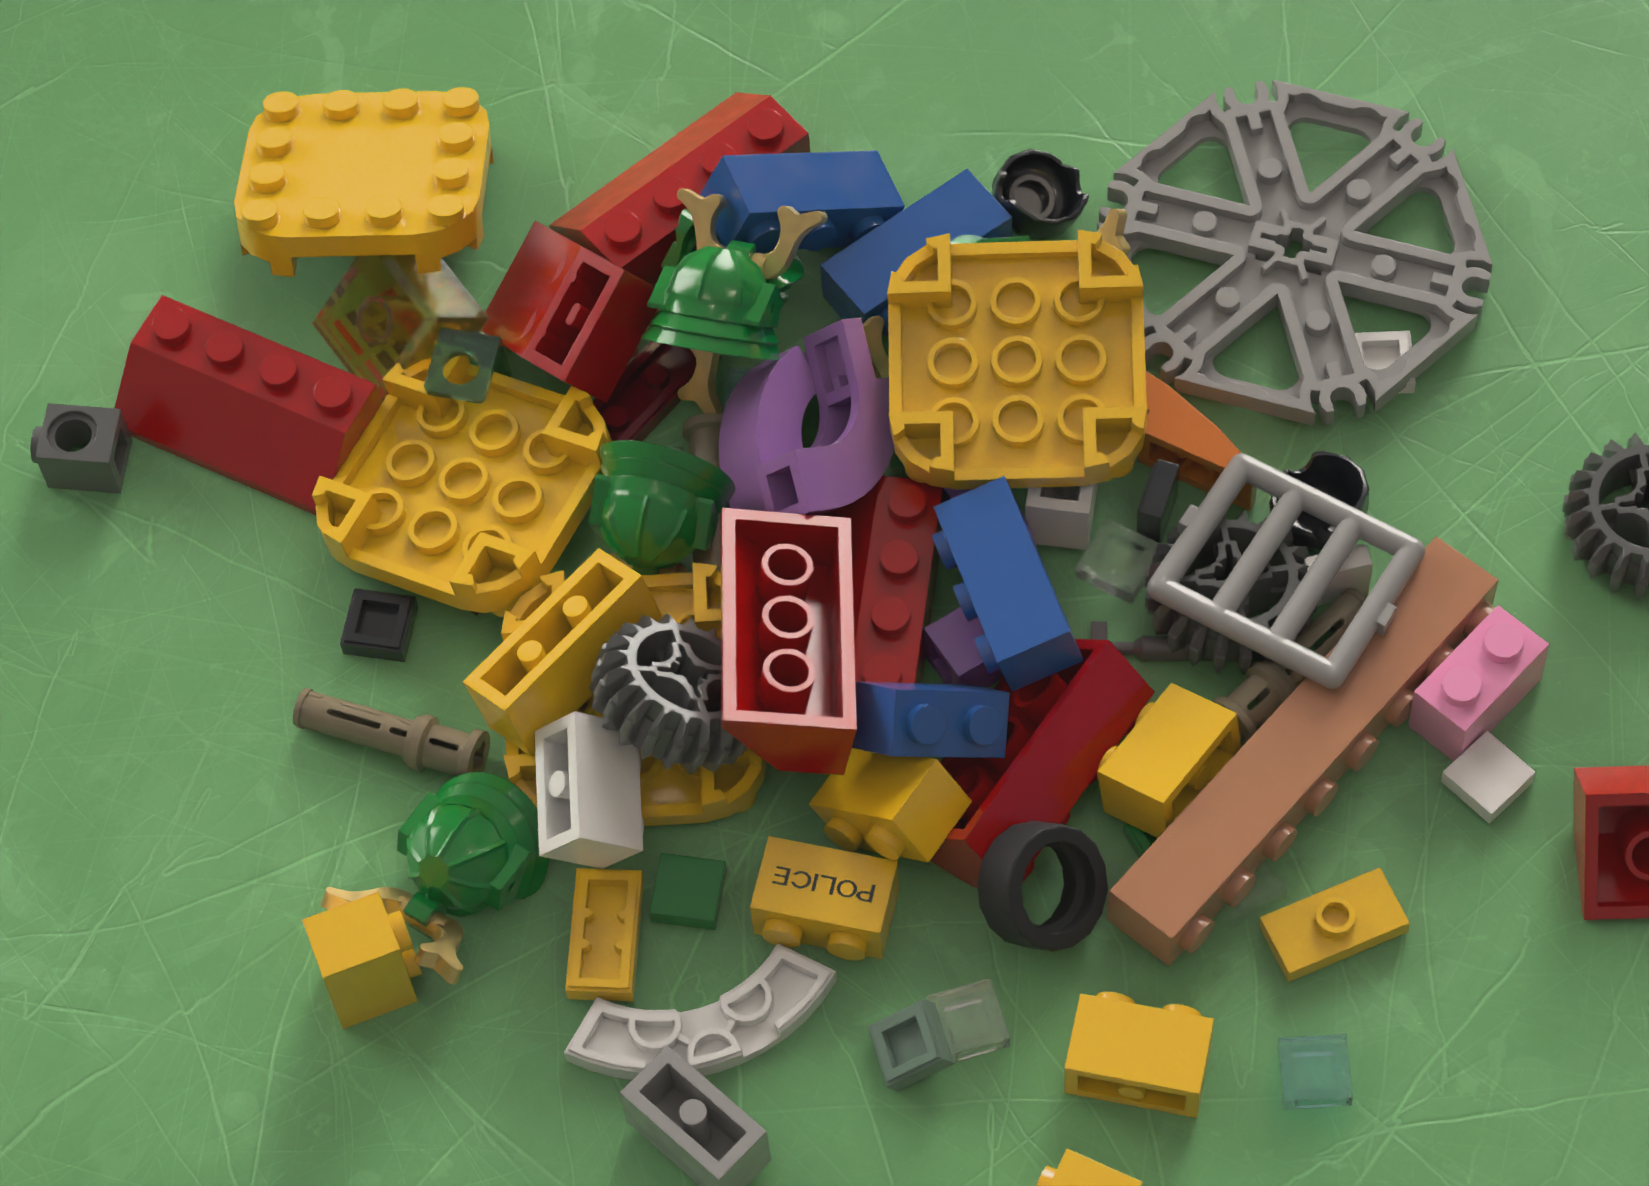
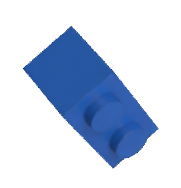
M856 682L857 731L852 748L902 757L1005 758L1010 692L968 684Z

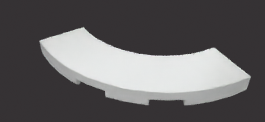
M777 944L764 963L744 982L720 995L719 1001L698 1009L679 1013L676 1009L643 1010L621 1006L597 997L564 1051L566 1061L589 1071L615 1078L633 1080L668 1045L701 1075L706 1076L719 1073L767 1052L791 1035L824 1001L837 981V973L829 967L781 944Z

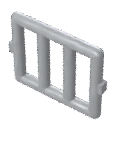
M1239 453L1231 458L1200 506L1197 507L1190 504L1178 522L1177 533L1180 536L1149 580L1147 592L1153 600L1326 688L1336 689L1344 683L1374 634L1378 633L1383 636L1394 620L1397 607L1393 604L1423 559L1425 546L1419 539L1247 454ZM1245 483H1248L1279 500L1213 600L1179 584V582ZM1304 511L1336 528L1272 627L1268 629L1240 615L1236 611L1301 512ZM1359 539L1393 555V557L1327 659L1294 642V639Z

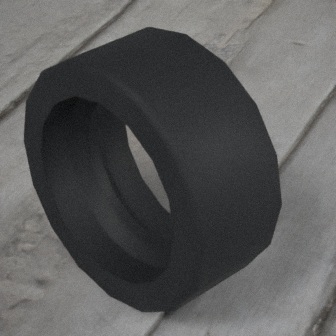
M1039 821L1012 825L998 835L982 859L977 881L979 906L989 928L1005 942L1046 951H1057L1074 947L1087 937L1103 913L1108 891L1106 865L1097 845L1080 829L1063 824ZM1047 846L1055 851L1062 866L1064 885L1060 903L1052 916L1043 924L1036 925L1030 921L1023 906L1022 882L1025 869L1034 854Z

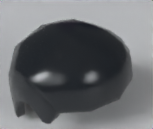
M1028 149L1009 156L994 177L992 183V196L1012 216V231L1020 236L1028 235L1030 238L1037 240L1051 238L1064 233L1079 218L1089 199L1088 193H1082L1080 171L1077 167L1063 164L1052 153L1035 149Z
M1326 451L1314 452L1309 462L1303 468L1297 471H1290L1286 468L1283 471L1366 514L1368 512L1369 486L1365 472L1348 456ZM1271 496L1269 502L1270 512L1279 500L1274 496ZM1302 511L1291 527L1293 544L1296 547L1307 546V551L1322 550L1336 527Z

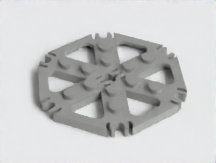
M1272 80L1271 92L1276 101H1269V89L1263 81L1255 82V102L1251 104L1240 103L1235 97L1233 88H1225L1223 111L1216 101V94L1214 92L1115 171L1113 181H1110L1108 184L1107 200L1124 205L1125 207L1122 209L1127 212L1123 237L1131 248L1130 253L1127 255L1131 262L1137 252L1143 249H1156L1221 265L1162 315L1150 313L1144 305L1145 363L1155 355H1166L1169 357L1170 360L1161 367L1160 380L1166 384L1174 382V390L1176 392L1315 426L1316 413L1311 403H1318V415L1325 425L1333 424L1334 408L1332 403L1337 400L1348 401L1354 408L1356 418L1364 417L1366 393L1371 399L1374 413H1376L1402 391L1411 378L1415 377L1416 379L1476 328L1477 319H1480L1484 300L1470 297L1464 292L1476 290L1487 293L1489 289L1493 264L1453 148L1447 156L1443 157L1446 140L1442 137L1436 139L1429 146L1415 144L1414 142L1422 134L1423 121L1419 118L1409 121L1410 112L1277 80ZM1306 122L1358 134L1369 142L1366 148L1309 193L1289 129L1295 124ZM1217 142L1222 144L1229 152L1245 204L1160 184L1158 181L1165 172L1200 144ZM1425 192L1433 195L1439 201L1454 244V250L1451 254L1366 234V232L1409 196ZM1100 208L1097 231L1105 222L1111 208ZM1291 241L1302 243V251L1297 253L1296 258L1284 256V248H1288ZM1343 296L1419 314L1428 321L1430 331L1389 367L1380 370L1368 368L1364 364ZM1277 306L1298 373L1297 382L1288 389L1277 390L1219 374L1213 366L1215 357Z

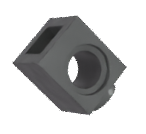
M48 403L43 426H36L32 433L30 445L31 459L33 463H38L48 488L121 494L132 445V437L121 409ZM88 444L79 451L69 452L75 446Z

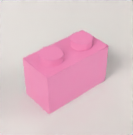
M1498 605L1414 691L1408 726L1454 762L1487 730L1491 732L1541 680L1549 643Z

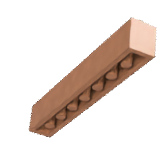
M1436 536L1425 548L1423 559L1393 604L1397 607L1394 620L1383 636L1378 633L1374 634L1344 683L1339 688L1329 689L1305 678L1110 889L1107 920L1168 967L1184 950L1190 954L1197 951L1212 932L1215 925L1212 919L1226 903L1234 908L1247 896L1256 881L1254 872L1267 858L1273 862L1279 860L1294 842L1298 833L1295 827L1308 813L1315 817L1318 816L1330 804L1339 787L1336 782L1349 768L1355 772L1359 771L1370 760L1378 747L1379 740L1377 737L1389 724L1396 728L1399 727L1409 717L1414 691L1496 608L1493 606L1499 580ZM1334 648L1325 656V658L1328 659Z

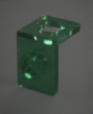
M441 327L424 383L426 393L449 399L478 404L483 403L488 393L493 372L509 377L512 375L501 337L487 335L478 331H462ZM467 355L472 365L479 366L476 377L465 384L449 382L443 375L445 365L456 356Z

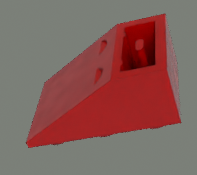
M534 221L477 328L517 355L563 382L607 403L642 339L641 336L645 333L649 322L657 311L656 308L647 307L655 286L545 225Z

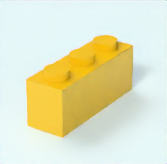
M598 548L463 683L489 728L532 756L535 753V731L577 711L593 695L594 692L589 689L592 681L591 674L603 644L608 643L611 635L620 630L624 622L636 624L643 615L651 617L656 622L663 616L642 575Z

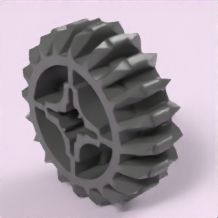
M1635 432L1628 439L1626 449L1611 439L1604 446L1602 456L1590 452L1589 456L1584 460L1582 470H1576L1570 479L1569 494L1565 495L1562 512L1564 517H1566L1563 527L1565 539L1574 541L1572 547L1574 561L1590 560L1588 566L1590 579L1605 573L1611 576L1609 586L1612 593L1621 588L1623 583L1634 585V593L1639 600L1646 594L1647 587H1649V445H1644ZM1626 486H1632L1631 493L1615 497L1614 503L1599 505L1614 491Z
M1245 508L1237 516V520H1227L1223 516L1179 584L1213 600L1225 582L1224 579H1227L1266 518L1259 524L1249 522L1250 519ZM1172 527L1171 532L1167 535V544H1157V548L1153 552L1152 564L1146 570L1145 587H1147L1149 580L1180 536L1177 533L1178 527ZM1291 529L1236 611L1246 618L1265 612L1257 617L1250 618V620L1268 629L1272 627L1307 573V568L1310 567L1304 565V559L1310 556L1307 546L1294 547ZM1146 591L1145 607L1147 614L1153 615L1152 626L1155 629V634L1168 635L1167 644L1170 646L1171 653L1184 649L1189 644L1188 658L1192 666L1206 657L1213 659V666L1217 674L1226 666V662H1236L1242 673L1245 674L1251 666L1252 659L1273 661L1153 600ZM1273 605H1275L1273 608H1271V609L1268 611V606H1273ZM1317 605L1298 635L1311 626L1312 616L1317 611Z
M667 613L658 622L651 617L643 615L636 624L624 622L620 630L611 635L608 643L603 644L591 674L592 681L589 689L594 692L592 708L604 715L602 728L620 733L619 746H635L641 750V760L649 755L660 759L665 770H668L674 763L681 764L691 775L700 766L715 773L722 764H734L737 758L744 754L747 746L721 727V640L716 637V628L709 632L696 628L692 618L685 624H679Z

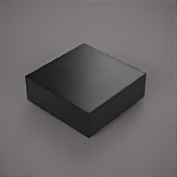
M1158 459L1157 463L1154 462L1137 509L1136 538H1138V543L1157 548V544L1162 542L1178 496L1179 464Z
M354 588L340 641L343 654L405 662L418 611L416 596Z

